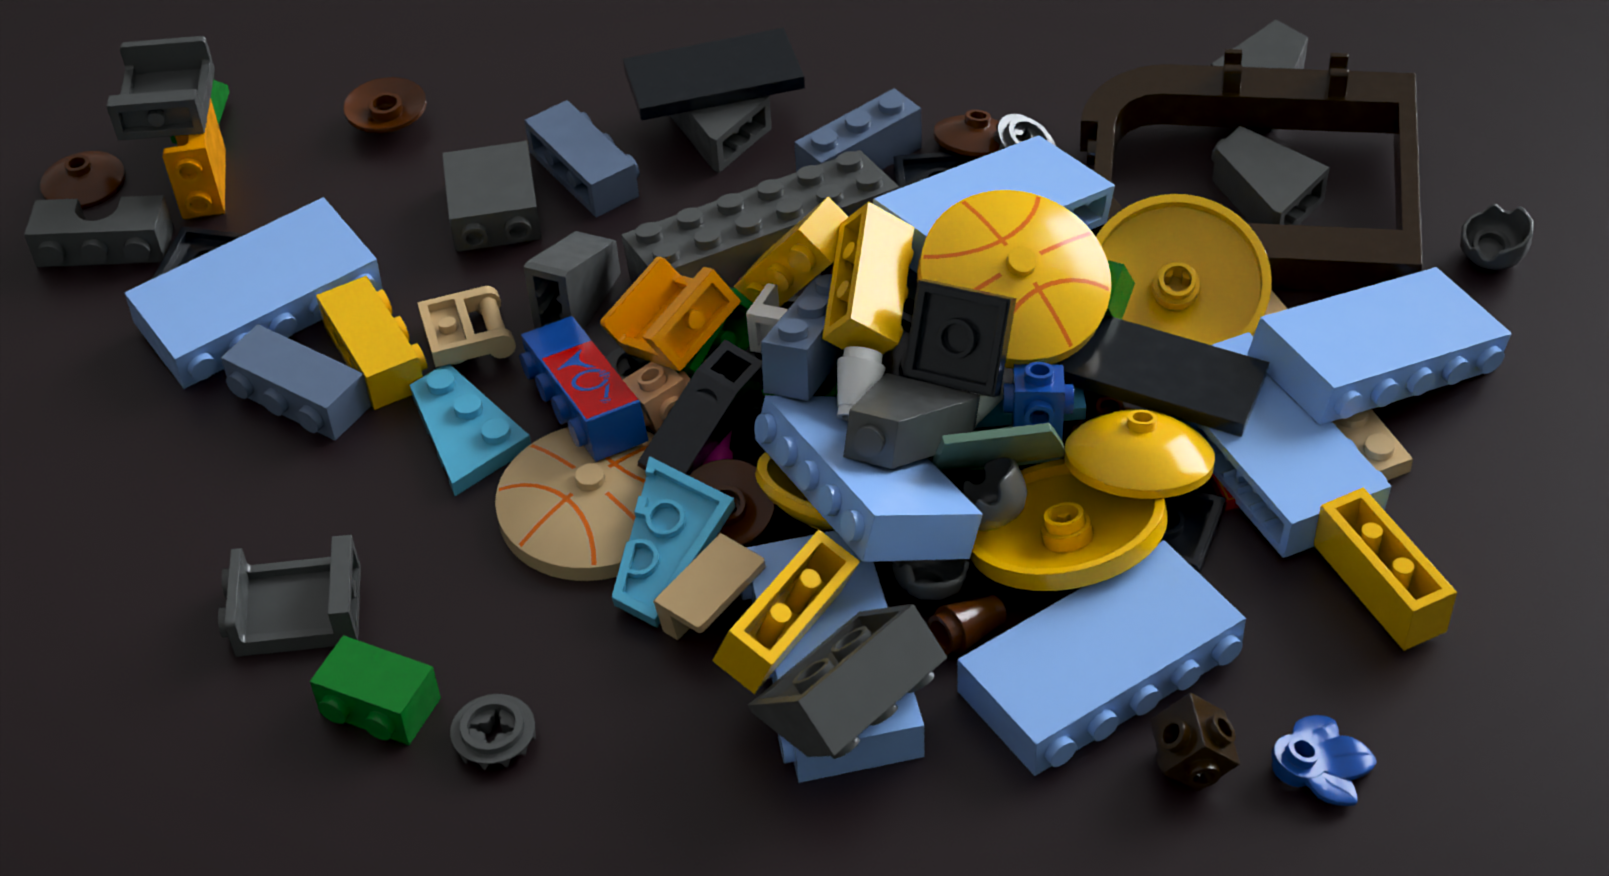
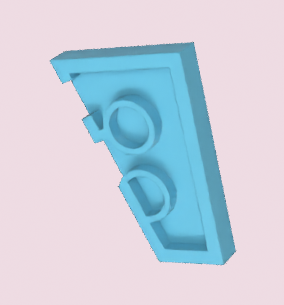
M450 364L440 366L410 384L412 398L427 433L430 434L439 461L448 476L454 496H457L512 461L522 450L531 444L530 435Z
M649 456L645 470V483L642 494L638 496L634 511L635 520L629 542H626L612 593V600L614 606L657 628L660 620L653 600L716 538L733 512L735 502L734 498Z

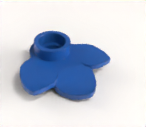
M1312 715L1298 720L1293 726L1291 734L1281 736L1271 751L1272 769L1280 780L1295 787L1307 785L1319 799L1341 806H1355L1357 804V793L1351 781L1370 773L1377 763L1375 756L1367 746L1350 736H1339L1336 721L1324 715Z

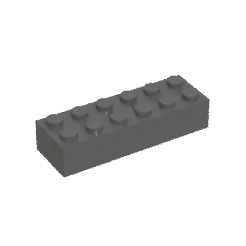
M861 150L844 152L838 155L837 158L827 162L804 166L796 173L779 179L762 181L756 187L739 193L725 194L714 202L697 208L683 209L677 215L657 222L643 223L635 230L621 234L630 279L634 283L656 257H662L680 275L694 278L703 267L712 268L729 288H734L733 286L738 282L739 278L750 269L764 252L825 198L829 197L849 217L868 201L873 204L874 198L897 190L900 187Z

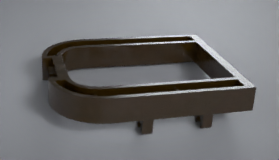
M1225 49L1223 66L1159 64L1128 70L1102 84L1085 104L1081 116L1080 151L1087 152V165H1094L1093 171L1111 183L1114 152L1118 141L1128 132L1142 126L1184 125L1234 128L1242 126L1244 128L1393 134L1396 230L1247 224L1257 234L1266 251L1271 269V288L1350 292L1422 270L1416 73L1349 71L1347 69L1348 53H1330L1328 70L1242 67V49ZM1112 197L1107 222L1124 209L1114 197ZM1105 224L1091 229L1095 237Z

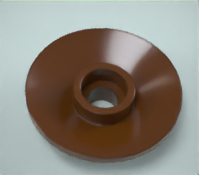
M384 77L368 81L355 88L347 96L343 109L347 121L353 127L365 132L385 133L402 129L415 122L425 111L427 101L424 90L417 83L405 78Z
M969 110L965 115L952 116L939 121L934 126L933 136L935 141L947 150L966 156L983 157L999 150L1000 144L993 138L997 130L995 126L999 120L991 118V115L986 111Z
M100 151L79 152L66 156L52 164L41 178L40 189L45 200L78 199L83 209L98 205L115 195L122 187L126 174L122 162L112 154Z
M721 459L706 463L694 470L689 476L734 498L735 502L734 509L736 512L729 516L718 535L722 533L742 546L752 543L766 531L775 512V504L765 495L757 483L755 476L756 467L735 459Z

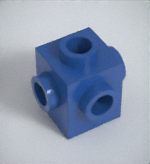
M1046 362L1014 364L1013 383H1004L1003 413H1012V427L1050 423L1062 440L1064 414H1073L1074 385L1065 384L1063 365H1051Z

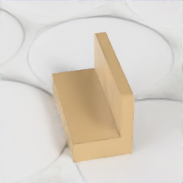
M720 533L653 600L663 632L676 640H679L690 628L697 633L704 632L766 568L764 558Z

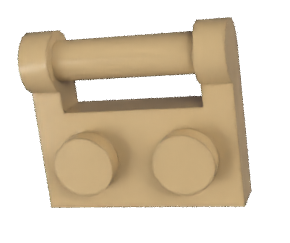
M482 286L417 302L435 368L448 364H460L468 359L488 354L496 358H506L516 348L514 337L505 328L499 310L501 306L499 294L491 286ZM477 311L481 314L487 331L475 334L468 313Z

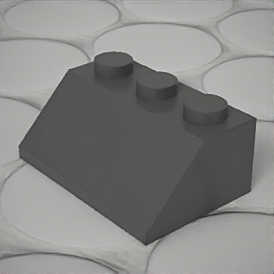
M914 604L860 611L750 702L748 707L756 717L807 757L831 756L833 759L846 755L859 744L860 739L858 735L869 725H877L891 717L898 709L896 702L907 692L913 693L930 683L935 677L933 670L948 657Z

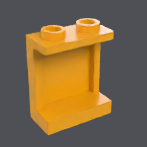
M210 97L205 134L175 136L178 146L163 149L162 157L181 217L184 219L225 214L226 149Z
M656 257L600 320V325L627 354L681 371L740 304L741 300L714 269L703 267L694 278L680 275L665 258Z

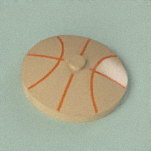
M568 427L552 432L522 450L504 471L497 487L495 500L499 528L505 543L513 554L529 567L561 579L595 581L617 577L626 542H629L638 496L642 494L646 479L645 470L638 466V460L653 439L654 434L647 431L648 442L596 462L584 446L577 447Z

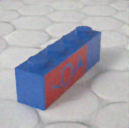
M573 316L521 334L525 352L519 354L523 371L528 380L535 378L543 401L551 400L559 423H568L571 437L577 447L584 446L596 462L649 441L640 401Z

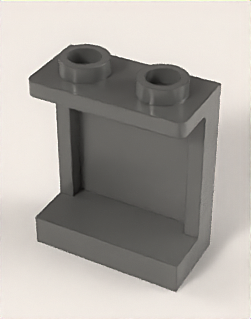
M204 36L121 43L120 52L125 65L120 95H110L106 106L117 140L205 134L215 73L206 38Z
M527 141L442 153L449 222L456 251L460 252L541 239Z
M352 534L332 536L331 557L249 565L242 548L231 549L230 566L222 570V589L227 600L226 607H220L218 610V625L221 637H229L236 657L334 647L343 635L358 640L361 565Z

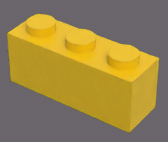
M829 197L825 198L764 252L733 287L754 303L767 283L776 284L778 286L779 305L782 306L834 262L840 223L848 218V216Z
M869 201L840 223L822 339L842 350L849 346H859L884 354L887 351L893 350L898 345L903 334L901 321L903 306L908 296V287L906 286L908 270L914 255V250L912 249L914 227Z
M364 276L317 294L316 298L324 327L346 364L363 373L370 402L374 410L411 396L410 384L423 377L422 370L427 369L428 366L418 343L410 345L409 333L400 316L393 318L392 307L383 289L376 291L368 277Z
M1362 487L1320 506L1313 545L1403 651L1447 632L1457 591L1367 490Z
M818 529L728 631L712 661L755 694L842 592L860 561Z

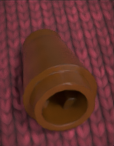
M990 595L988 597L940 606L937 608L935 615L928 619L927 626L946 655L950 653L961 655L999 625L1005 623L1007 614L1002 601L997 596Z

